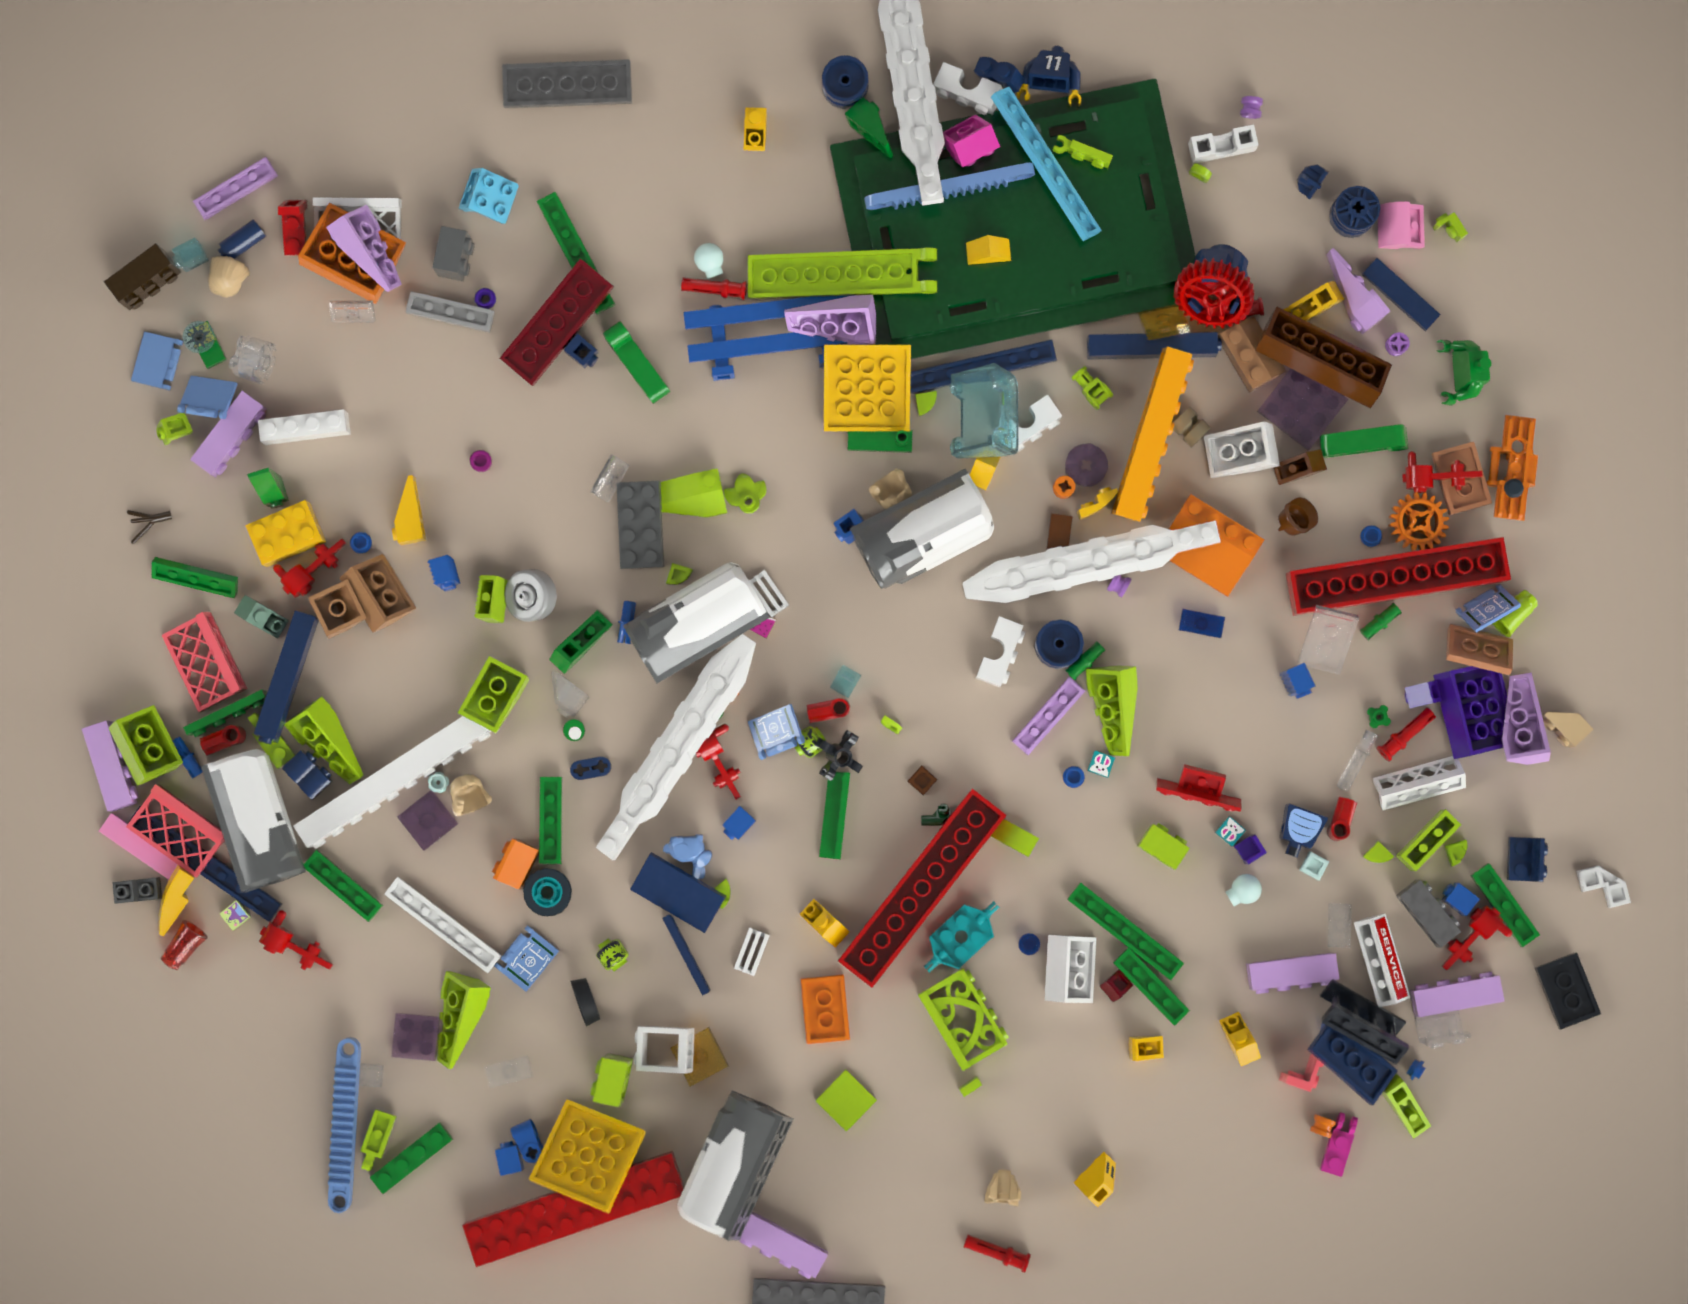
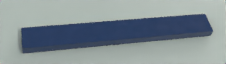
M1053 340L911 371L910 395L1056 362L1057 357Z
M157 816L150 817L152 829L164 827L163 821ZM147 817L138 819L134 827L139 831L148 830ZM174 828L168 829L170 842L181 840L180 832ZM164 830L153 832V839L157 844L166 842ZM193 841L185 842L187 854L199 853L196 843ZM182 843L170 844L172 855H183ZM199 855L187 857L189 867L196 870L200 865ZM214 856L200 873V875L268 922H271L282 906L280 901L261 888L247 893L241 892L235 871Z

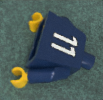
M1053 46L1051 51L1041 50L1037 57H1034L1025 64L1022 73L1025 79L1019 92L1016 93L1018 99H1020V95L1023 92H1026L1025 101L1030 99V93L1027 90L1029 85V89L1062 93H1069L1072 90V94L1068 99L1069 105L1071 106L1073 98H1077L1079 106L1081 105V96L1078 94L1081 81L1080 71L1075 62L1070 61V54L1064 52L1061 46Z

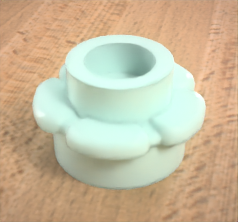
M435 772L434 775L432 774L428 778V787L432 792L443 793L449 785V779L447 776H444V773Z

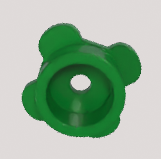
M1381 705L1379 708L1374 709L1371 707L1367 710L1371 728L1375 729L1380 725L1388 726L1391 723L1387 715V706Z

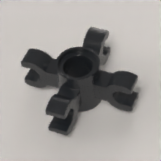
M848 730L843 734L839 744H829L819 737L815 745L826 752V758L829 760L821 768L819 774L831 781L838 767L846 766L859 773L863 765L852 759L850 748L858 741L859 737ZM841 752L840 758L837 759V754Z

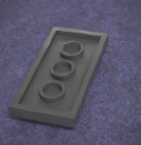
M661 481L617 483L620 569L664 567Z

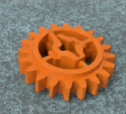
M1418 492L1413 493V499L1409 494L1405 495V501L1399 499L1397 503L1400 507H1392L1396 514L1389 515V518L1393 519L1394 522L1388 525V527H1395L1391 535L1397 534L1399 536L1395 542L1398 543L1403 540V548L1410 544L1411 551H1415L1417 546L1419 550H1425V545L1428 549L1433 548L1432 542L1439 545L1441 542L1438 537H1446L1442 530L1449 529V526L1445 525L1444 522L1450 519L1449 517H1443V513L1447 509H1439L1442 501L1435 504V496L1427 499L1426 492L1421 495V498ZM1420 505L1426 507L1427 510L1420 512L1413 510L1411 506ZM1404 513L1407 515L1408 525L1406 529H1404L1403 526ZM1432 515L1435 519L1434 530H1432L1430 526V519ZM1425 516V518L1422 519V522L1420 523L1421 525L1413 528V526L1417 522V519ZM1413 532L1424 534L1427 538L1417 539L1410 535Z

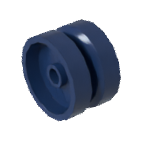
M849 55L838 56L830 60L822 73V90L826 100L834 107L850 109L861 98H866L869 79L865 65L859 59Z
M1059 619L1050 621L1040 629L1036 635L1034 647L1037 657L1043 664L1050 668L1061 669L1070 666L1078 660L1083 651L1084 640L1082 633L1076 625L1070 621ZM1060 640V643H1064L1063 647L1058 648L1055 644L1056 641Z

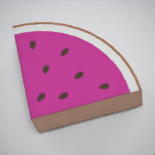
M770 617L750 630L767 639L777 619Z

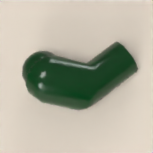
M941 804L933 815H921V826L942 825L950 816L949 806Z

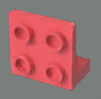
M1311 1054L1304 1075L1289 1070L1288 1074L1281 1072L1279 1080L1311 1092L1312 1088H1316L1319 1081V1076H1317L1319 1067L1322 1068L1324 1064Z

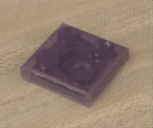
M432 790L397 816L423 851L427 850L459 824Z
M396 1013L391 1057L436 1061L440 1017Z

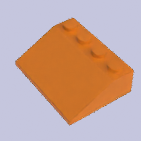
M329 203L298 255L299 265L376 304L384 288L338 247L326 228L349 212ZM380 230L378 233L381 241H385L388 247L385 250L387 257L396 266L406 242Z
M1190 494L1168 529L1177 530L1216 521L1221 543L1178 552L1169 561L1228 597L1265 539Z

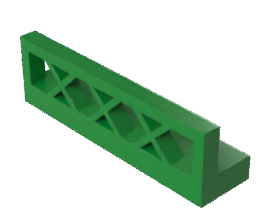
M836 772L834 778L827 782L819 857L841 860L850 773Z

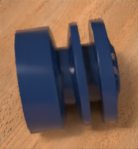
M1358 185L1348 187L1341 192L1330 208L1329 219L1331 226L1335 232L1343 237L1355 238L1362 236L1379 217V199L1367 187ZM1354 206H1357V209L1361 211L1359 213H1356V210L1352 208Z

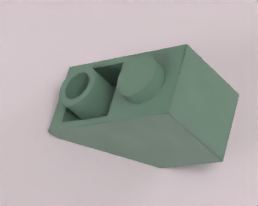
M244 595L234 611V614L277 639L289 621L247 595Z

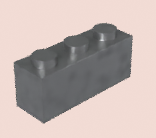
M1415 880L1398 893L1396 897L1433 944L1441 948L1461 932L1458 928L1460 924L1453 915L1449 916L1445 912V904L1439 898H1434L1430 893L1433 890L1425 880L1423 882Z

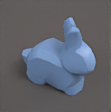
M703 834L686 837L673 836L670 838L669 843L663 847L664 853H669L679 862H692L693 877L697 879L705 877V866L712 858V851L705 850Z

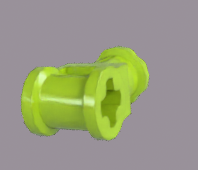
M1083 366L1071 377L1073 381L1076 380L1083 388V395L1096 410L1100 409V405L1105 400L1114 396L1106 384L1101 382L1098 377L1094 379L1088 373L1086 366Z

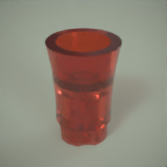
M183 920L160 959L169 968L178 970L208 936L195 924Z

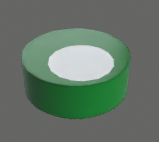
M569 720L563 727L564 736L570 741L581 740L585 735L584 724L579 720Z

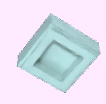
M1309 851L1299 871L1320 881L1329 861Z

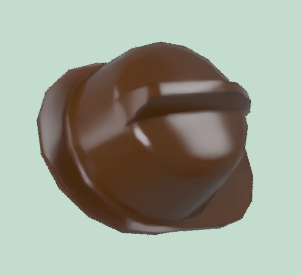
M1302 497L1295 498L1287 503L1278 516L1281 525L1278 531L1284 530L1287 534L1295 536L1306 533L1314 528L1318 523V513L1314 505Z

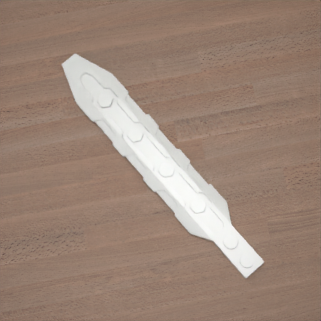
M880 0L878 14L881 31L884 32L887 66L891 73L894 107L897 108L900 126L901 148L903 153L916 167L922 206L942 203L944 198L937 162L945 142L942 125L938 119L935 102L937 97L935 86L932 85L929 68L930 57L928 48L925 45L919 0Z
M1216 521L1177 530L1149 525L1132 529L1131 532L1106 538L1102 536L1076 545L1059 546L1047 549L1046 552L996 561L964 581L963 588L966 599L1009 603L1029 598V596L1053 590L1061 591L1069 589L1074 585L1096 580L1112 579L1114 576L1160 568L1178 552L1221 543Z
M741 634L710 658L698 676L699 680L685 701L680 703L674 712L675 716L661 737L656 739L650 748L651 752L637 773L632 775L622 790L620 811L596 846L599 851L611 860H616L639 824L655 817L668 799V794L680 776L685 774L692 763V758L704 740L709 738L716 727V722L745 684L756 642L746 635Z

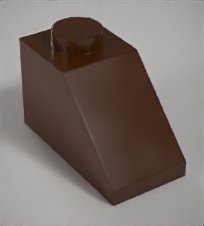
M1321 449L1304 452L1279 462L1280 466L1274 467L1279 485L1327 470Z

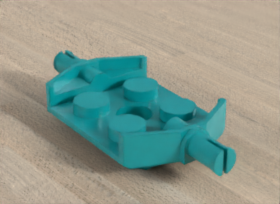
M994 901L982 911L963 905L929 936L934 955L924 965V968L930 973L938 964L942 963L960 969L994 937L989 918L1000 907ZM960 930L967 933V940L964 943H958L955 940L956 932Z

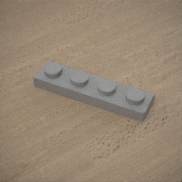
M412 291L410 292L406 308L407 314L489 333L495 314L494 310Z

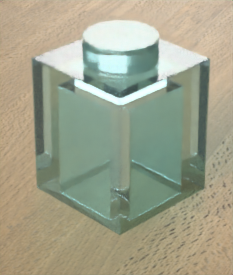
M196 238L172 249L175 255L172 257L178 269L182 268L185 272L209 261L204 249Z

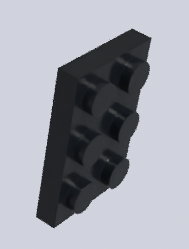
M1577 952L1535 967L1558 1029L1567 1028L1601 1014Z

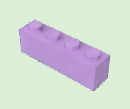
M241 391L229 407L226 419L219 420L190 460L215 478L217 475H221L227 468L226 463L228 460L238 454L239 446L243 440L246 441L253 433L252 429L258 423V420L265 418V411L267 409L248 394Z
M106 720L82 728V732L107 811L114 812L138 804L136 798L139 796L136 787L132 786L130 780L132 774L108 729L112 725V721Z
M1336 953L1246 963L1249 989L1256 990V994L1268 993L1269 988L1286 991L1291 990L1290 986L1299 985V988H1310L1312 983L1320 982L1321 986H1326L1332 979L1339 980Z
M1492 971L1479 973V978L1471 979V975L1458 977L1457 982L1450 983L1449 979L1436 981L1437 985L1428 987V983L1415 985L1414 990H1409L1414 1016L1416 1017L1505 1002L1500 975H1493Z
M753 1211L740 1240L742 1244L750 1248L753 1245L760 1249L759 1252L766 1257L771 1258L772 1255L780 1259L779 1263L787 1268L793 1266L799 1269L798 1273L809 1279L811 1276L817 1277L828 1255V1251Z

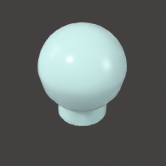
M705 243L699 246L694 254V262L698 269L705 272L707 279L723 274L721 268L724 260L722 250L713 243Z
M1242 874L1233 881L1232 888L1225 891L1235 907L1240 903L1250 904L1257 901L1261 895L1262 886L1255 876Z

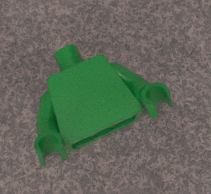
M1438 340L1437 343H1443L1444 348L1443 350H1437V352L1447 353L1453 349L1452 359L1456 394L1446 391L1442 392L1440 396L1448 397V400L1442 402V404L1452 406L1456 403V400L1463 401L1477 397L1483 386L1490 381V367L1492 363L1489 359L1488 351H1481L1480 346L1472 340H1456L1453 343L1449 340Z

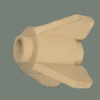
M998 1170V1173L993 1174V1178L987 1187L984 1203H1008L1012 1206H1018V1201L1021 1200V1190L1015 1175L1011 1174L1009 1170Z

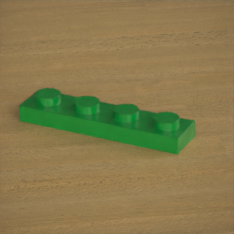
M154 557L152 560L151 578L234 599L238 594V577L159 557Z
M261 689L183 727L186 735H194L195 738L207 733L206 729L214 726V728L226 724V719L232 716L235 719L246 714L245 710L251 707L257 709L263 706L267 691Z
M540 777L539 864H562V777Z
M315 850L304 863L305 870L367 922H370L384 906L319 850Z
M1487 863L1470 875L1490 905L1501 913L1499 916L1503 919V923L1512 930V936L1520 947H1524L1540 936L1490 863Z
M1127 948L1113 962L1174 1026L1190 1012L1130 948Z
M439 1122L374 1173L370 1179L380 1192L384 1194L451 1142L453 1138L441 1122Z

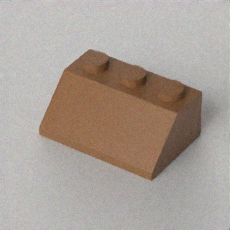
M1254 316L1230 327L1218 336L1222 340L1223 350L1249 393L1287 372L1283 364L1255 351L1263 330Z
M384 554L352 566L339 578L341 582L348 579L367 619L365 621L372 633L388 627L416 609Z

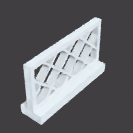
M313 197L314 228L320 219V211H325L329 203L348 212L367 205L376 217L377 222L380 221L387 228L385 232L388 233L390 231L395 237L401 239L402 199ZM387 212H395V222L389 227L381 218ZM394 226L396 227V233L392 230Z

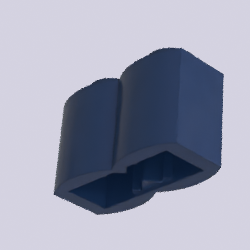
M980 57L974 69V72L980 79L985 78L1002 85L1003 89L1010 87L1013 93L1019 92L1025 79L1013 64L1009 62L998 63L991 57Z
M300 750L282 769L311 800H314L333 782L330 779L332 774L324 766L320 768L315 763L317 758L309 750L307 752Z

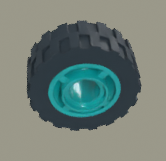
M544 868L535 871L526 880L523 888V897L528 908L534 913L546 917L555 916L567 908L571 901L572 888L564 874L555 869ZM546 886L552 887L554 891L553 896L549 899H545L542 896V889Z

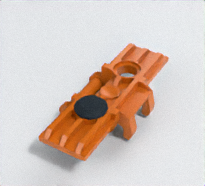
M1505 415L1502 446L1490 447L1492 455L1489 480L1486 483L1487 486L1497 487L1494 517L1525 520L1528 488L1535 487L1538 455H1534L1532 450L1535 418ZM1514 441L1522 443L1523 449L1521 452H1515L1512 449ZM1500 454H1505L1506 461H1508L1507 476L1504 477V480L1497 481Z

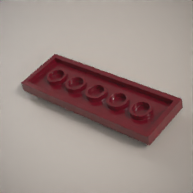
M580 258L499 359L531 386H534L614 286Z

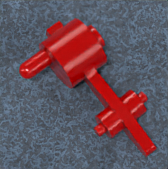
M1414 451L1408 453V466L1405 467V474H1402L1403 483H1406V489L1413 490V493H1425L1427 489L1434 488L1433 480L1450 479L1451 486L1456 487V491H1459L1461 487L1465 486V479L1483 477L1482 471H1465L1464 464H1460V460H1455V464L1451 465V472L1433 473L1432 465H1417L1416 453Z
M340 539L329 549L325 544L321 546L319 544L315 545L316 550L314 553L318 558L306 569L301 564H297L286 572L281 565H274L273 570L281 578L280 582L283 584L282 589L287 595L291 593L294 598L308 594L315 582V579L311 576L313 572L323 564L328 569L331 567L336 569L338 567L337 562L339 559L335 554L346 545L344 539Z
M722 724L713 730L709 738L704 740L696 752V756L698 758L702 756L705 762L713 759L720 771V774L714 777L716 780L713 782L714 787L719 786L721 789L728 785L734 798L737 800L741 796L733 782L739 779L738 774L741 771L739 768L735 770L733 767L726 770L718 757L724 750L717 737L729 730L727 724Z
M1487 905L1481 909L1479 907L1476 908L1470 915L1471 920L1468 924L1473 931L1462 943L1458 939L1448 942L1449 946L1447 949L1452 954L1443 963L1442 967L1447 971L1458 959L1463 963L1467 961L1472 962L1473 958L1471 956L1473 952L1468 948L1479 935L1487 940L1499 930L1504 936L1510 937L1512 930L1503 923V919L1499 916L1501 913L1494 907L1491 909Z
M280 910L273 922H269L267 927L263 926L259 942L264 945L263 949L272 954L276 952L283 954L286 948L302 955L299 963L302 964L301 969L306 970L307 967L311 969L314 962L329 970L332 968L333 964L318 956L322 950L319 947V942L309 943L306 949L291 942L294 934L281 926L286 917L284 910Z

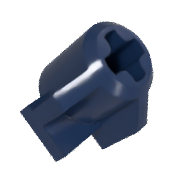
M1318 164L1306 166L1297 178L1299 192L1310 200L1316 190L1322 187L1321 183L1329 171Z

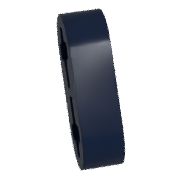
M605 757L578 760L571 765L570 773L577 780L597 778L608 775L612 765ZM600 760L608 765L607 768H604L603 773L599 769L593 770L592 766L599 765ZM579 764L584 768L589 767L590 771L583 772L581 777L578 773L574 772V769H577Z

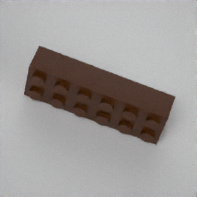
M1278 306L1268 319L1255 351L1370 409L1381 395L1392 364Z

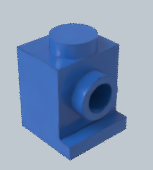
M852 509L833 523L837 529L835 534L841 542L845 541L851 544L854 539L850 528L864 521L855 509Z

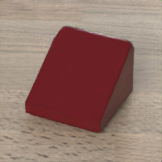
M1118 969L1100 985V988L1111 1001L1115 1002L1133 984Z

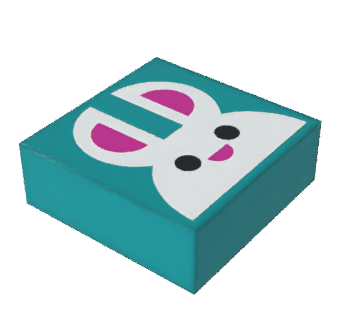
M1094 750L1087 771L1108 778L1115 757Z
M1228 816L1215 833L1232 847L1246 830Z

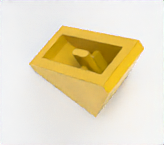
M987 235L966 243L968 265L1011 261L1010 244L1007 238Z
M983 443L970 472V477L976 487L985 491L1003 451L986 443Z
M1163 1036L1129 1037L1130 1059L1132 1061L1164 1058Z

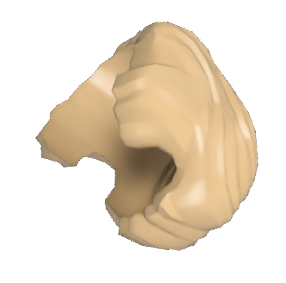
M212 257L209 272V288L211 292L223 298L234 296L240 290L242 282L249 276V268L232 257Z
M897 468L880 480H877L869 488L871 496L885 509L912 496V491L906 482L904 472Z
M465 774L457 777L450 785L452 809L455 816L475 812L492 801V796L485 791L479 778L474 775Z

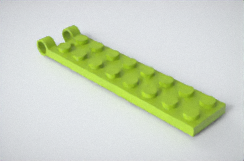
M919 248L748 255V298L937 293V281H918V261H936L937 249ZM912 269L911 274H907L906 271Z

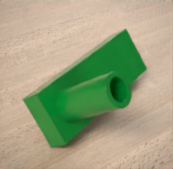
M913 430L848 431V451L912 453Z

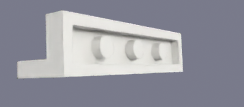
M1451 756L1373 778V783L1379 793L1382 810H1387L1466 788V776L1459 760ZM1454 764L1456 769L1450 771L1443 769L1444 766ZM1428 770L1435 772L1434 775L1429 777L1422 775ZM1410 776L1414 778L1411 782L1402 781L1403 777ZM1390 782L1393 783V786L1383 789L1381 783Z

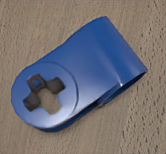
M529 1119L511 1127L510 1130L523 1159L528 1163H535L544 1147L532 1119ZM531 1147L538 1150L535 1157L529 1155Z

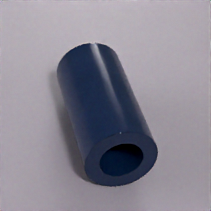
M253 219L220 242L219 246L221 248L218 251L222 256L236 259L267 236Z

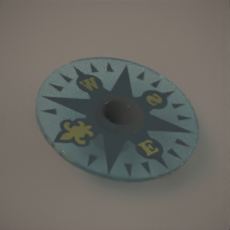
M192 322L183 332L184 345L194 353L206 352L214 344V330L206 322Z

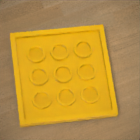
M824 344L823 430L910 431L911 345Z
M566 1099L529 1180L609 1213L646 1132L643 1129Z

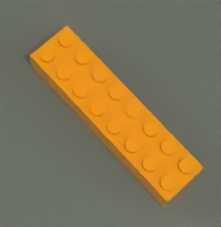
M1171 347L1162 349L1111 514L1138 522L1141 521V518L1145 519L1149 507L1146 506V502L1149 497H1152L1155 485H1152L1153 479L1159 476L1162 466L1158 463L1160 457L1165 456L1168 444L1165 441L1167 436L1172 434L1175 423L1172 422L1173 415L1178 414L1181 402L1178 399L1180 394H1184L1188 381H1185L1186 374L1190 373L1193 368L1194 360L1191 359L1193 354Z

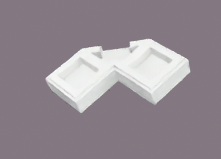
M1594 866L1576 871L1581 892L1603 887L1608 908L1631 903L1626 882L1609 873L1604 868Z

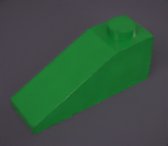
M863 97L844 113L849 126L891 159L893 153L879 115L880 109L873 101L869 102Z
M270 468L247 474L263 504L267 507L271 506V509L278 508L284 505L283 502L289 501L282 476Z
M597 610L555 648L549 660L561 672L567 673L613 624Z

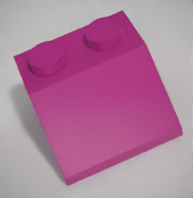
M977 115L943 132L945 147L954 161L962 167L973 165L977 159L993 154L995 149L1000 147L992 125Z

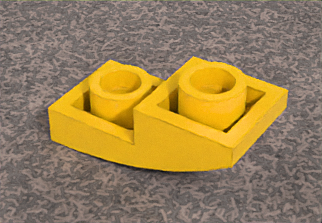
M1106 487L1099 490V494L1095 496L1097 504H1093V501L1080 505L1081 509L1077 511L1079 520L1095 514L1110 503L1118 493L1117 488L1111 490V487Z

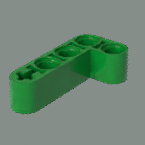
M621 321L602 333L610 347L652 404L670 392Z
M1401 424L1319 436L1323 458L1384 450L1394 452L1409 449L1407 429Z

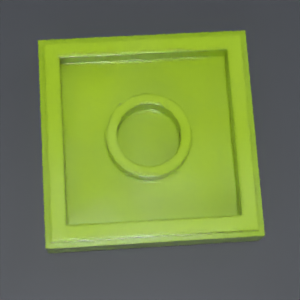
M845 1069L815 1101L847 1132L877 1099Z

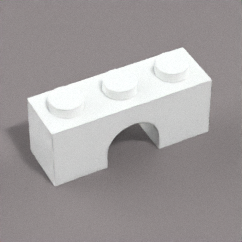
M943 62L933 83L936 94L943 99H948V97L954 99L957 104L963 107H967V105L974 107L981 114L986 115L989 113L993 115L997 106L991 99V96L995 92L1002 90V85L982 78L976 88L965 89L962 87L965 78L963 70Z
M1253 124L1234 128L1231 132L1223 135L1213 136L1212 133L1191 137L1188 146L1192 164L1255 152L1258 147V140Z
M1046 395L1029 407V411L1034 418V424L1031 427L1021 428L1016 425L1013 419H1010L994 430L993 434L1007 455L1011 452L1014 454L1018 453L1024 448L1023 444L1028 440L1034 442L1042 436L1041 432L1046 428L1052 430L1060 424L1059 420L1062 415L1049 395Z
M1000 616L998 617L991 639L997 640L1002 644L1004 649L1003 655L996 660L984 657L976 679L997 687H1001L1002 683H1007L1010 675L1007 669L1009 663L1014 664L1018 652L1014 650L1017 643H1022L1025 631H1022L1024 625Z

